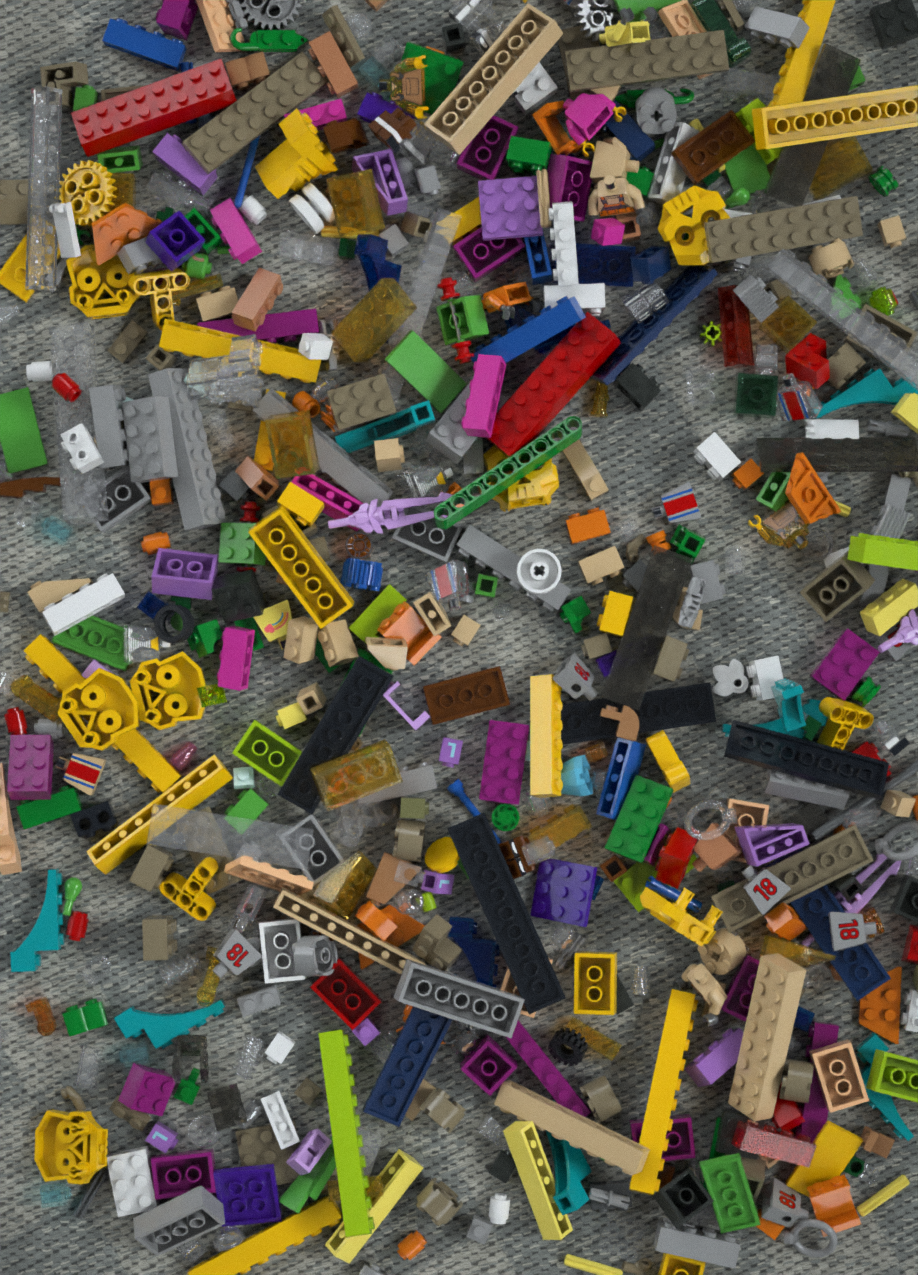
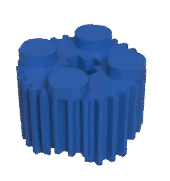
M355 558L346 559V562L343 563L341 584L345 587H352L353 584L354 589L365 590L368 587L370 591L379 592L383 573L382 563Z

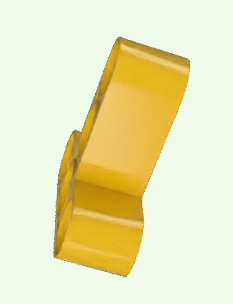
M176 268L172 272L168 269L135 274L129 279V287L138 295H150L152 320L154 325L162 331L163 325H160L161 318L167 317V319L174 320L171 291L185 289L188 287L190 279L180 269ZM182 275V281L175 283L176 276ZM160 277L163 278V283L160 286H156V280ZM143 280V287L136 289V283ZM165 297V303L158 306V300Z
M826 697L820 702L819 711L829 719L817 743L844 750L854 727L860 729L869 728L873 723L874 716L859 704Z
M664 730L646 738V743L663 772L665 780L670 788L674 790L673 793L690 785L689 773L677 756Z
M212 857L204 858L188 880L178 873H170L160 884V892L195 919L205 921L216 908L215 900L203 891L219 868L217 861Z

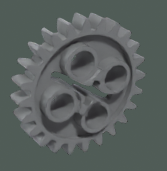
M240 0L244 2L240 5L242 9H246L243 13L244 17L249 16L248 22L255 21V28L261 24L262 30H265L266 26L269 27V30H273V27L280 30V25L283 24L284 27L288 28V21L294 23L293 16L299 17V13L296 10L303 9L299 3L304 0H271L268 6V0H262L263 3L260 6H254L252 4L254 0ZM266 6H267L266 12H265L264 14H262L261 12H262V11L266 8ZM272 9H278L280 11V13L277 16H271L269 14Z
M577 0L580 4L575 5L574 8L578 9L579 12L575 13L574 16L579 17L580 20L576 24L583 25L580 31H587L586 38L592 35V42L598 40L599 44H601L599 34L605 32L606 26L612 25L611 19L614 20L615 25L619 20H622L619 14L613 13L619 12L617 7L614 6L613 0H599V4L595 0ZM593 15L597 18V24L593 21Z

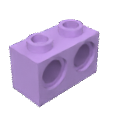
M318 1128L311 1130L306 1134L286 1163L299 1175L308 1174L332 1143V1140Z

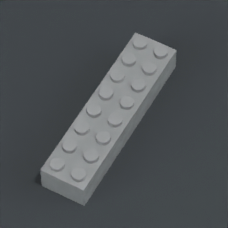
M166 368L148 374L153 396L169 397L178 477L172 479L184 529H206L221 525V523H226L225 511L222 507L221 493L216 482V472L213 469L212 456L206 440L207 434L204 431L202 414L197 402L198 396L195 389L184 382V377L190 368Z

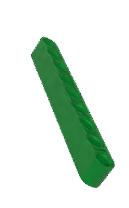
M577 416L567 417L439 504L434 509L436 526L440 529L451 527L579 440L582 436L581 419ZM571 427H576L577 429H576V430H570L569 428H571ZM561 438L559 441H554L553 439ZM545 449L543 452H538L537 450ZM522 460H528L529 462H527V463H522L521 461H522ZM512 471L511 474H505L504 472ZM496 482L495 485H489L488 483ZM473 493H480L479 496H472ZM457 504H463V505H464L463 507H460V508L455 507ZM441 515H447L444 519L439 518Z

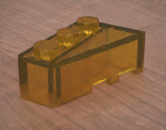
M571 804L563 809L564 814L558 817L555 814L546 820L548 824L543 827L537 825L529 830L530 835H528V838L540 857L559 847L569 839L576 837L577 834L585 829L588 830L593 827L579 805L574 806V804Z

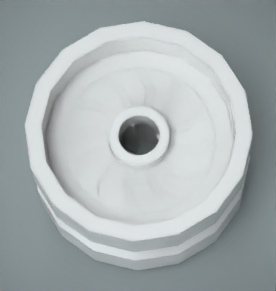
M309 182L302 188V193L307 201L297 194L288 201L307 226L315 234H318L324 229V223L319 215L330 223L338 215L328 199Z
M534 549L522 556L518 563L516 574L518 582L524 590L531 594L541 595L550 592L556 587L561 578L562 569L560 561L555 554L545 549ZM540 568L543 571L542 575L539 574L537 576L535 570Z

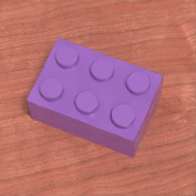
M167 133L152 151L155 158L204 196L218 178L217 170L215 169L210 174H207L182 146L183 141L175 134L171 136Z
M158 548L152 573V593L212 600V587L218 574V555Z

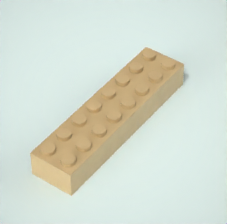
M528 3L425 122L424 126L431 135L460 155L563 35L556 21Z
M779 953L760 957L728 1100L729 1105L754 1121L773 1117L806 974V969Z

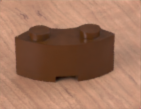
M357 118L339 123L337 120L328 122L326 127H323L332 154L342 151H354L370 145L363 124Z

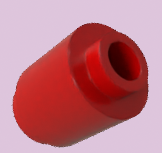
M58 373L52 379L51 387L64 400L74 402L81 395L80 386L66 373Z
M19 707L7 709L8 713L4 714L8 733H11V735L27 734L26 729L28 726L24 709L19 710Z
M72 911L65 932L66 935H69L68 939L80 941L81 938H85L89 922L87 918L88 913Z

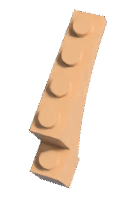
M0 763V873L7 875L22 872L10 812L4 765Z

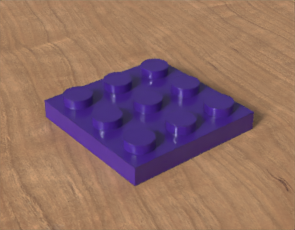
M540 857L530 916L587 927L597 867Z
M274 1164L214 1169L213 1175L217 1199L223 1204L225 1224L222 1227L282 1221Z

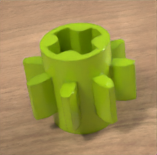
M710 321L709 327L702 326L705 332L701 333L699 337L705 338L704 345L710 342L711 346L714 347L715 341L722 342L719 336L724 335L725 332L720 331L719 327L721 324L715 326ZM710 329L717 333L714 338H711V335H707Z

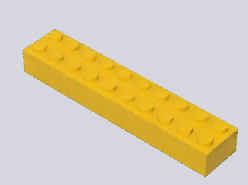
M918 85L752 109L756 150L917 127Z

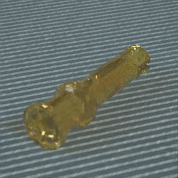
M597 381L596 391L592 395L594 402L590 416L607 418V402L610 401L608 386Z

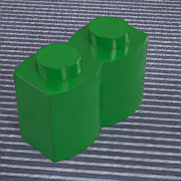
M97 998L86 1001V1006L78 1008V1005H73L66 1008L67 1012H64L62 1015L69 1037L109 1024L103 1001L98 1002Z

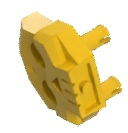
M694 185L663 204L662 217L657 229L663 240L670 242L679 266H705L710 263L704 222H708V219L714 217L715 221L731 218L724 210L726 204L719 192L706 190ZM693 208L692 218L683 215V213ZM684 233L689 234L688 240L682 239Z
M85 245L80 249L81 256L71 257L66 260L72 281V286L69 287L71 304L79 308L91 320L126 316L132 305L142 296L136 294L129 287V279L136 272L128 275L118 254L98 266L94 245ZM117 274H122L120 280L115 279ZM88 277L92 278V282L90 284L86 283V279ZM140 281L136 283V289L141 288ZM106 291L112 296L109 299H102Z
M495 446L483 454L487 471L508 458ZM538 449L537 451L543 452L545 449ZM552 458L492 498L500 503L502 511L506 512V509L510 511L511 509L534 505H549L551 503L552 494L559 488L557 468L552 463ZM522 460L521 462H522V463H527V462H529V461H528V460ZM490 482L488 484L495 485L496 482Z
M183 651L162 661L156 658L141 662L137 672L129 681L132 692L139 701V720L152 725L158 730L175 727L178 721L202 719L207 703H204L203 706L200 697L204 692V688H207L203 670ZM168 672L172 675L170 680L165 679V674ZM150 690L161 693L154 702ZM175 701L180 705L178 709H174L172 706Z
M98 668L82 684L75 683L62 692L58 715L79 747L94 748L102 751L116 743L118 736L139 727V701L123 678ZM93 692L97 695L95 700L90 699V694ZM81 715H91L88 725ZM108 718L113 719L112 725L107 724Z
M645 887L640 895L642 906L651 915L701 947L703 944H708L716 933L714 925L723 913L713 905L704 920L701 921L687 913L685 909L695 894L685 887L675 903L670 902Z
M53 1109L47 1110L35 1130L34 1160L45 1182L67 1179V1182L70 1184H86L90 1182L96 1172L107 1166L108 1129H103L95 1121L91 1111L78 1110L69 1113Z

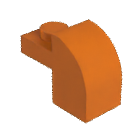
M370 901L363 904L355 915L382 941H385L397 928Z

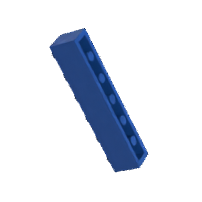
M565 296L556 301L558 305L554 308H551L549 305L540 310V316L535 318L532 315L523 320L524 325L518 327L516 324L507 329V335L502 337L499 334L490 339L492 343L488 346H485L483 343L474 349L475 357L471 359L474 363L478 359V354L502 356L505 363L581 321L586 316L575 296L569 299Z

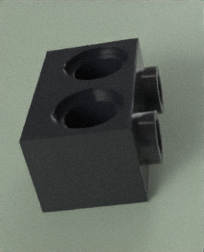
M110 800L70 814L78 837L84 836V839L95 836V831L103 829V832L114 829V824L118 823ZM103 811L109 814V820L106 823L100 820V814ZM84 818L90 821L91 825L88 830L81 827V821Z

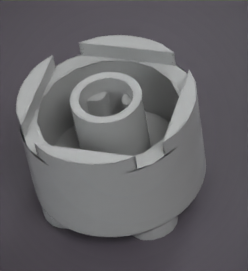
M659 87L646 89L636 100L637 122L644 133L662 134L673 129L677 118L675 101L673 96L666 92L665 89Z
M326 935L303 936L297 943H293L292 952L294 954L295 972L305 977L328 976L334 971L332 969L333 964L337 963L338 959L334 941H330Z

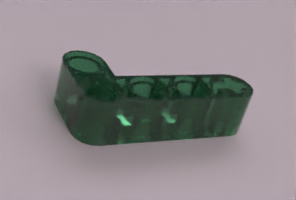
M695 0L690 3V6L707 32L724 30L730 69L748 59L751 54L750 45L745 38L738 39L714 0Z

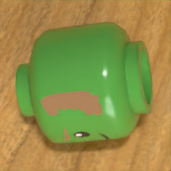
M199 252L182 265V270L189 277L200 280L204 279L206 274L210 275L212 268L208 255Z

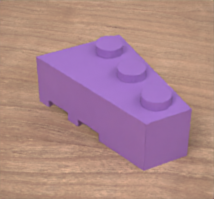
M799 824L734 827L746 863L756 867L809 845L804 826Z

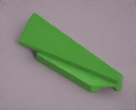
M332 1137L330 1138L332 1143L310 1173L299 1175L279 1198L280 1203L298 1214L308 1197L317 1200L336 1168Z

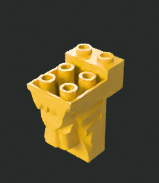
M297 108L279 123L287 139L255 166L265 187L277 199L285 195L289 188L297 192L301 190L306 182H310L311 179L317 178L320 174L323 176L338 170L334 164L336 159L329 152V147L323 141L320 142L317 136L319 131L311 123L312 119L306 112L302 114Z

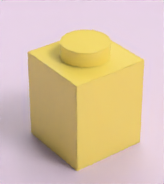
M298 702L277 711L279 714L276 716L277 722L280 727L284 726V729L308 720Z

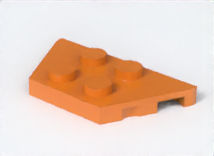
M124 203L91 223L98 266L117 255L123 246L147 237L149 232L160 225L162 221L159 219L155 220L149 217L147 213L136 210L133 206Z
M797 453L785 494L804 523L811 524L832 514L840 513V508L804 453Z
M390 904L380 910L397 926L385 940L396 947L421 933L425 926ZM361 922L360 924L356 925V926H358V927L364 929L365 931H367V932H369V933L375 935V934H374L365 924H363L362 922ZM359 953L361 970L375 962Z
M901 966L887 971L891 979L859 1000L858 1023L894 1044H899Z

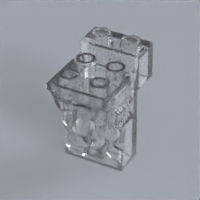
M256 334L232 337L229 355L190 360L186 386L191 400H202L208 397L212 404L229 403L232 401L233 403L242 402L243 405L259 408V401L262 399L261 387H264L263 376L259 375L258 372L259 366H261L260 354L263 353L261 342L257 340Z

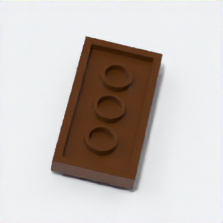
M730 110L673 150L671 155L692 183L696 185L753 145L755 140L733 110Z
M500 666L423 686L433 725L510 705Z

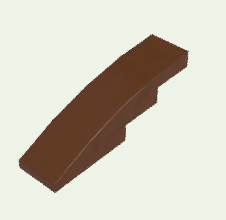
M35 477L0 483V496L25 499L26 491L46 493L47 485L66 487L67 479L61 477Z

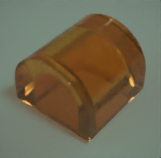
M603 741L584 748L590 764L605 759L608 756Z

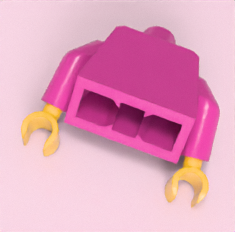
M582 93L575 101L567 99L563 104V108L566 110L564 114L567 118L566 126L574 141L583 147L582 153L585 157H589V154L585 151L586 148H591L593 152L595 150L594 145L586 143L585 140L590 141L613 114L617 122H621L623 119L618 113L626 115L624 107L617 108L616 104L604 94L588 95Z

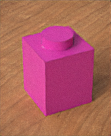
M614 218L594 219L591 239L602 246L621 244L625 225Z

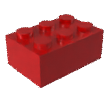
M339 957L337 963L333 964V973L328 976H320L310 988L354 1030L382 1002V999Z

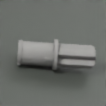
M591 1188L589 1192L590 1200L605 1203L608 1207L613 1205L628 1209L629 1204L622 1203L621 1201L630 1202L629 1196L615 1194L612 1190L608 1192L597 1188Z

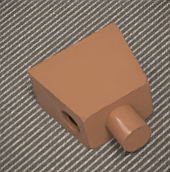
M712 823L693 848L699 857L692 865L699 872L707 865L710 869L717 870L743 851L719 824Z

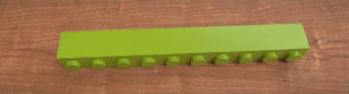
M344 1030L318 1033L345 1236L355 1237L372 1234L375 1224L374 1218L370 1217L369 1214L372 1202L371 1197L367 1196L366 1188H369V1180L367 1175L364 1176L363 1170L366 1167L365 1155H361L360 1148L364 1144L362 1135L358 1133V1127L361 1126L359 1114L356 1115L355 1106H358L357 1095L353 1094L352 1086H355L354 1074H350L349 1066H352L351 1054L347 1053V1046H350L349 1036L345 1034Z

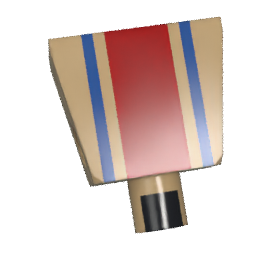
M73 753L70 760L60 756L56 768L66 771L63 777L64 781L91 796L95 792L107 760Z

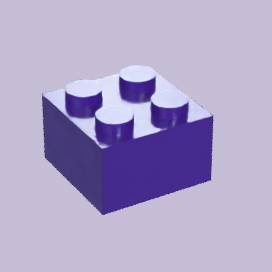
M177 211L151 230L145 243L172 272L199 252L205 239L180 211Z

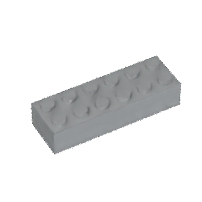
M469 525L456 545L459 549L458 553L467 559L471 556L475 559V564L484 570L486 567L493 570L492 575L498 579H507L510 581L508 585L513 589L519 591L521 588L524 590L519 584L516 574L521 557ZM538 568L535 570L537 576L539 574L542 575L543 571ZM558 582L554 589L545 594L538 595L531 594L526 590L524 591L527 592L525 594L526 597L534 602L538 599L543 603L542 607L552 613L553 610H559L571 589Z
M409 959L406 960L393 997L398 1002L512 1038L525 999L518 995Z

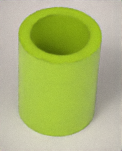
M427 891L418 895L424 912L437 908L432 892Z

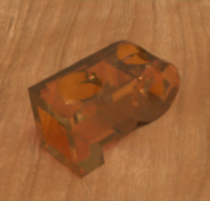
M47 996L25 1005L28 1013L34 1011L38 1022L37 1030L39 1034L49 1036L56 1030V1021Z

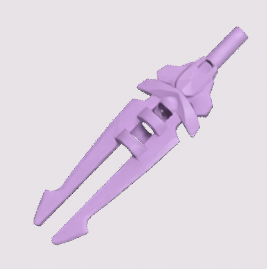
M441 492L437 497L386 500L382 502L380 507H377L378 499L371 501L370 505L367 503L361 504L359 510L348 516V518L328 521V526L331 529L350 525L362 529L365 533H372L374 530L376 533L383 534L380 527L382 525L389 530L434 518V511L405 516L404 508L444 502L453 495Z
M914 609L909 611L908 617L904 616L900 620V627L894 637L878 646V650L881 653L902 642L911 643L914 646L918 645V615L916 616Z
M877 854L876 861L855 878L861 884L887 857L884 854ZM896 861L862 895L857 893L854 896L855 899L852 898L847 902L846 898L837 891L834 896L839 904L845 907L844 911L846 913L858 914L890 875H897L901 861ZM809 934L801 944L807 948L815 939Z

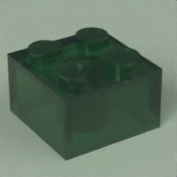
M738 373L735 384L733 416L773 419L776 416L778 376Z

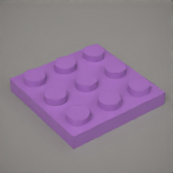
M537 176L478 181L483 241L543 236V229L540 225Z

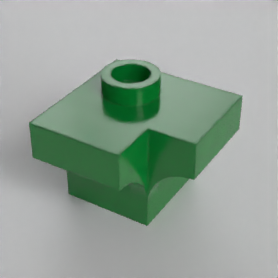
M679 524L670 540V543L678 547L674 556L692 565L706 537Z
M581 595L560 608L562 612L559 613L563 622H568L576 634L583 630L581 622L585 616L591 614V611Z
M217 619L195 626L193 633L187 639L191 651L196 650L199 658L214 652V643L222 639V631Z

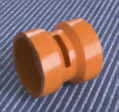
M664 530L646 537L648 544H651L653 556L672 548L665 539L666 534Z

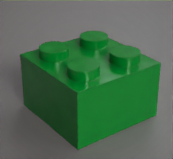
M511 136L506 160L514 174L525 175L526 173L537 176V170L548 169L550 154H554L550 142Z

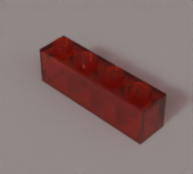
M730 285L718 288L725 367L736 369L754 366L749 309L733 291L738 285Z
M747 1120V1122L738 1121L731 1142L739 1150L808 1168L817 1144L810 1140L811 1137L799 1133V1136L793 1135V1132L786 1129L777 1131L771 1125L765 1124L762 1127L759 1126V1123L752 1120Z

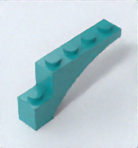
M872 368L863 374L865 378L858 382L855 379L846 385L848 389L843 393L839 390L830 396L832 400L826 404L822 401L814 406L815 411L811 414L814 419H819L830 412L851 405L865 403L897 405L905 393L918 394V389L910 377L906 380L902 377L893 383V388L880 368L876 371Z
M428 400L410 406L374 423L335 436L337 444L347 453H352L373 446L374 441L394 439L417 431L416 428L434 423L435 417Z
M786 678L775 681V685L771 686L778 705L776 709L784 731L790 732L806 726L801 704V694L804 693L801 684Z
M808 699L807 703L802 706L804 719L809 715L822 723L821 726H826L827 717L819 711L821 701ZM780 718L754 725L803 739L804 731L800 728L790 732L784 731ZM722 724L721 732H725V737H729L730 724Z
M59 869L48 870L47 889L41 913L28 937L17 950L10 952L11 972L38 970V966H41V954H37V951L60 950L61 945L65 943L64 933H61L60 926L64 925V915L60 913V905H63V893H59V885H62L63 877L62 873H59Z
M220 999L197 1010L174 1014L144 1012L136 1010L132 1006L117 1015L114 1020L126 1039L130 1036L132 1039L138 1037L143 1033L142 1029H144L154 1047L157 1049L161 1046L164 1049L173 1043L171 1040L176 1036L182 1038L189 1034V1028L194 1025L198 1028L205 1024L207 1017L213 1015L215 1018L223 1013V1008L226 1004L223 999Z
M872 1032L856 1047L858 1050L856 1055L864 1064L868 1061V1064L860 1071L869 1099L867 1103L873 1110L876 1107L882 1113L879 1115L887 1125L891 1123L895 1127L893 1132L900 1139L905 1138L909 1141L914 1135L898 1114L891 1095L866 1088L875 1050L878 1049L886 1052L889 1050L884 1042Z
M546 1131L555 1170V1196L553 1198L561 1214L565 1215L578 1210L589 1200L580 1181L590 1174L592 1170L580 1148H574L569 1145L568 1141L556 1139L551 1135L552 1133Z

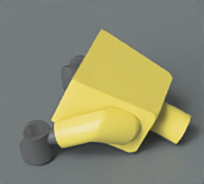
M630 7L627 10L626 8L621 9L619 14L622 20H619L616 25L606 26L605 32L599 34L601 44H607L608 47L650 40L649 22L657 17V11L654 7H648L643 12L647 17L645 20L630 22L634 19V14Z

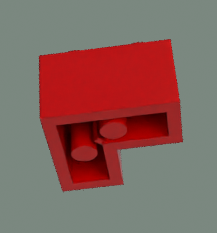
M812 333L806 336L785 355L786 373L818 389L830 378L826 341Z
M679 827L676 828L674 834H669L666 841L667 846H662L659 853L661 860H658L655 871H658L656 880L678 889L685 877L688 863L695 852L693 848L699 840L698 835Z

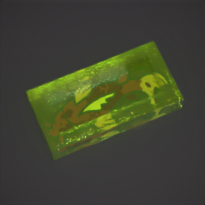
M218 684L197 688L202 708L227 702L224 688L218 687Z

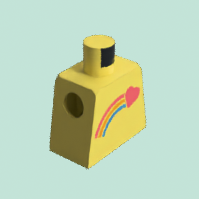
M288 600L264 609L263 615L253 617L269 642L278 640L281 650L285 649L288 621L293 619Z

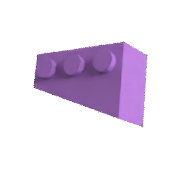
M388 149L354 156L352 171L384 213L389 216L406 212L408 198L393 152Z
M729 1028L722 1034V1039L711 1043L707 1047L708 1050L696 1056L684 1068L698 1087L713 1084L737 1063L743 1038V1031L740 1028Z

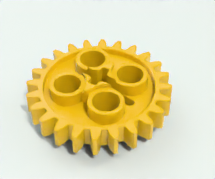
M88 160L87 162L80 161V165L74 163V169L68 167L69 174H62L64 181H58L62 187L56 189V191L60 192L56 199L60 200L61 203L71 202L75 224L81 226H92L91 223L98 220L99 217H103L105 212H111L108 207L115 206L111 200L117 198L113 194L117 187L112 186L116 181L110 178L112 173L108 172L107 167L102 166L100 163Z

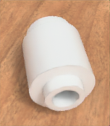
M247 195L244 196L242 205L238 209L251 223L254 222L257 225L267 216L266 209L253 195L249 197Z
M51 361L31 362V364L26 365L28 381H52L53 377L57 375L56 365H52Z
M495 1193V1196L490 1197L488 1217H490L491 1223L506 1224L510 1208V1199L507 1198L506 1194Z

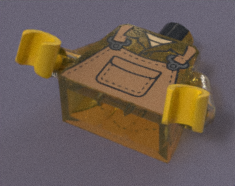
M425 55L404 59L395 65L394 70L390 72V79L379 80V90L391 91V101H395L398 107L415 115L418 119H426L427 116L423 115V110L429 109L427 106H423L425 104V67L427 65L422 63V59L426 58Z
M790 501L762 522L760 516L754 515L753 517L757 520L756 525L750 520L748 521V525L751 528H757V533L768 544L783 546L786 549L796 544L799 549H803L809 543L805 536L809 534L808 526L810 524L804 523Z

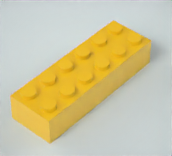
M283 505L249 529L248 533L320 629L354 605L352 597Z

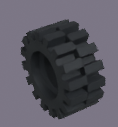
M560 1028V1030H557L548 1046L550 1054H553L552 1057L554 1059L558 1058L557 1062L559 1063L561 1061L564 1062L563 1065L565 1066L568 1063L570 1066L578 1065L588 1049L585 1037L581 1038V1033L576 1034V1030L572 1029L570 1031V1028L565 1030Z

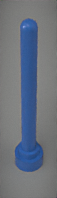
M260 136L249 145L234 201L236 208H240L242 205Z
M459 778L447 787L450 794L458 796L473 817L481 814L463 791L464 784ZM492 829V831H493V833H494V836H495V838H496V840H497V843H498V844H499V843H502V841L500 840V838L497 836V834H496V833L494 832V830Z

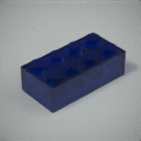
M576 243L578 283H605L607 286L633 287L631 258L635 256L636 247ZM554 261V269H557L556 261Z

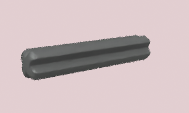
M108 1166L101 1168L95 1173L73 1211L75 1217L81 1219L109 1173Z

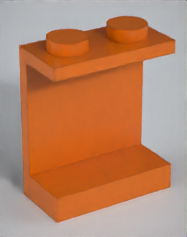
M563 100L546 103L532 114L557 155H569L572 152L575 154L583 149L574 140H570L556 115L564 110Z
M405 601L396 606L394 613L389 618L384 619L377 629L385 638L405 639L408 647L406 659L414 666L442 638L439 634L434 637L424 619Z
M845 1174L806 1187L816 1219L830 1225L835 1233L861 1225L849 1190L851 1187ZM820 1229L823 1237L828 1236L823 1230Z

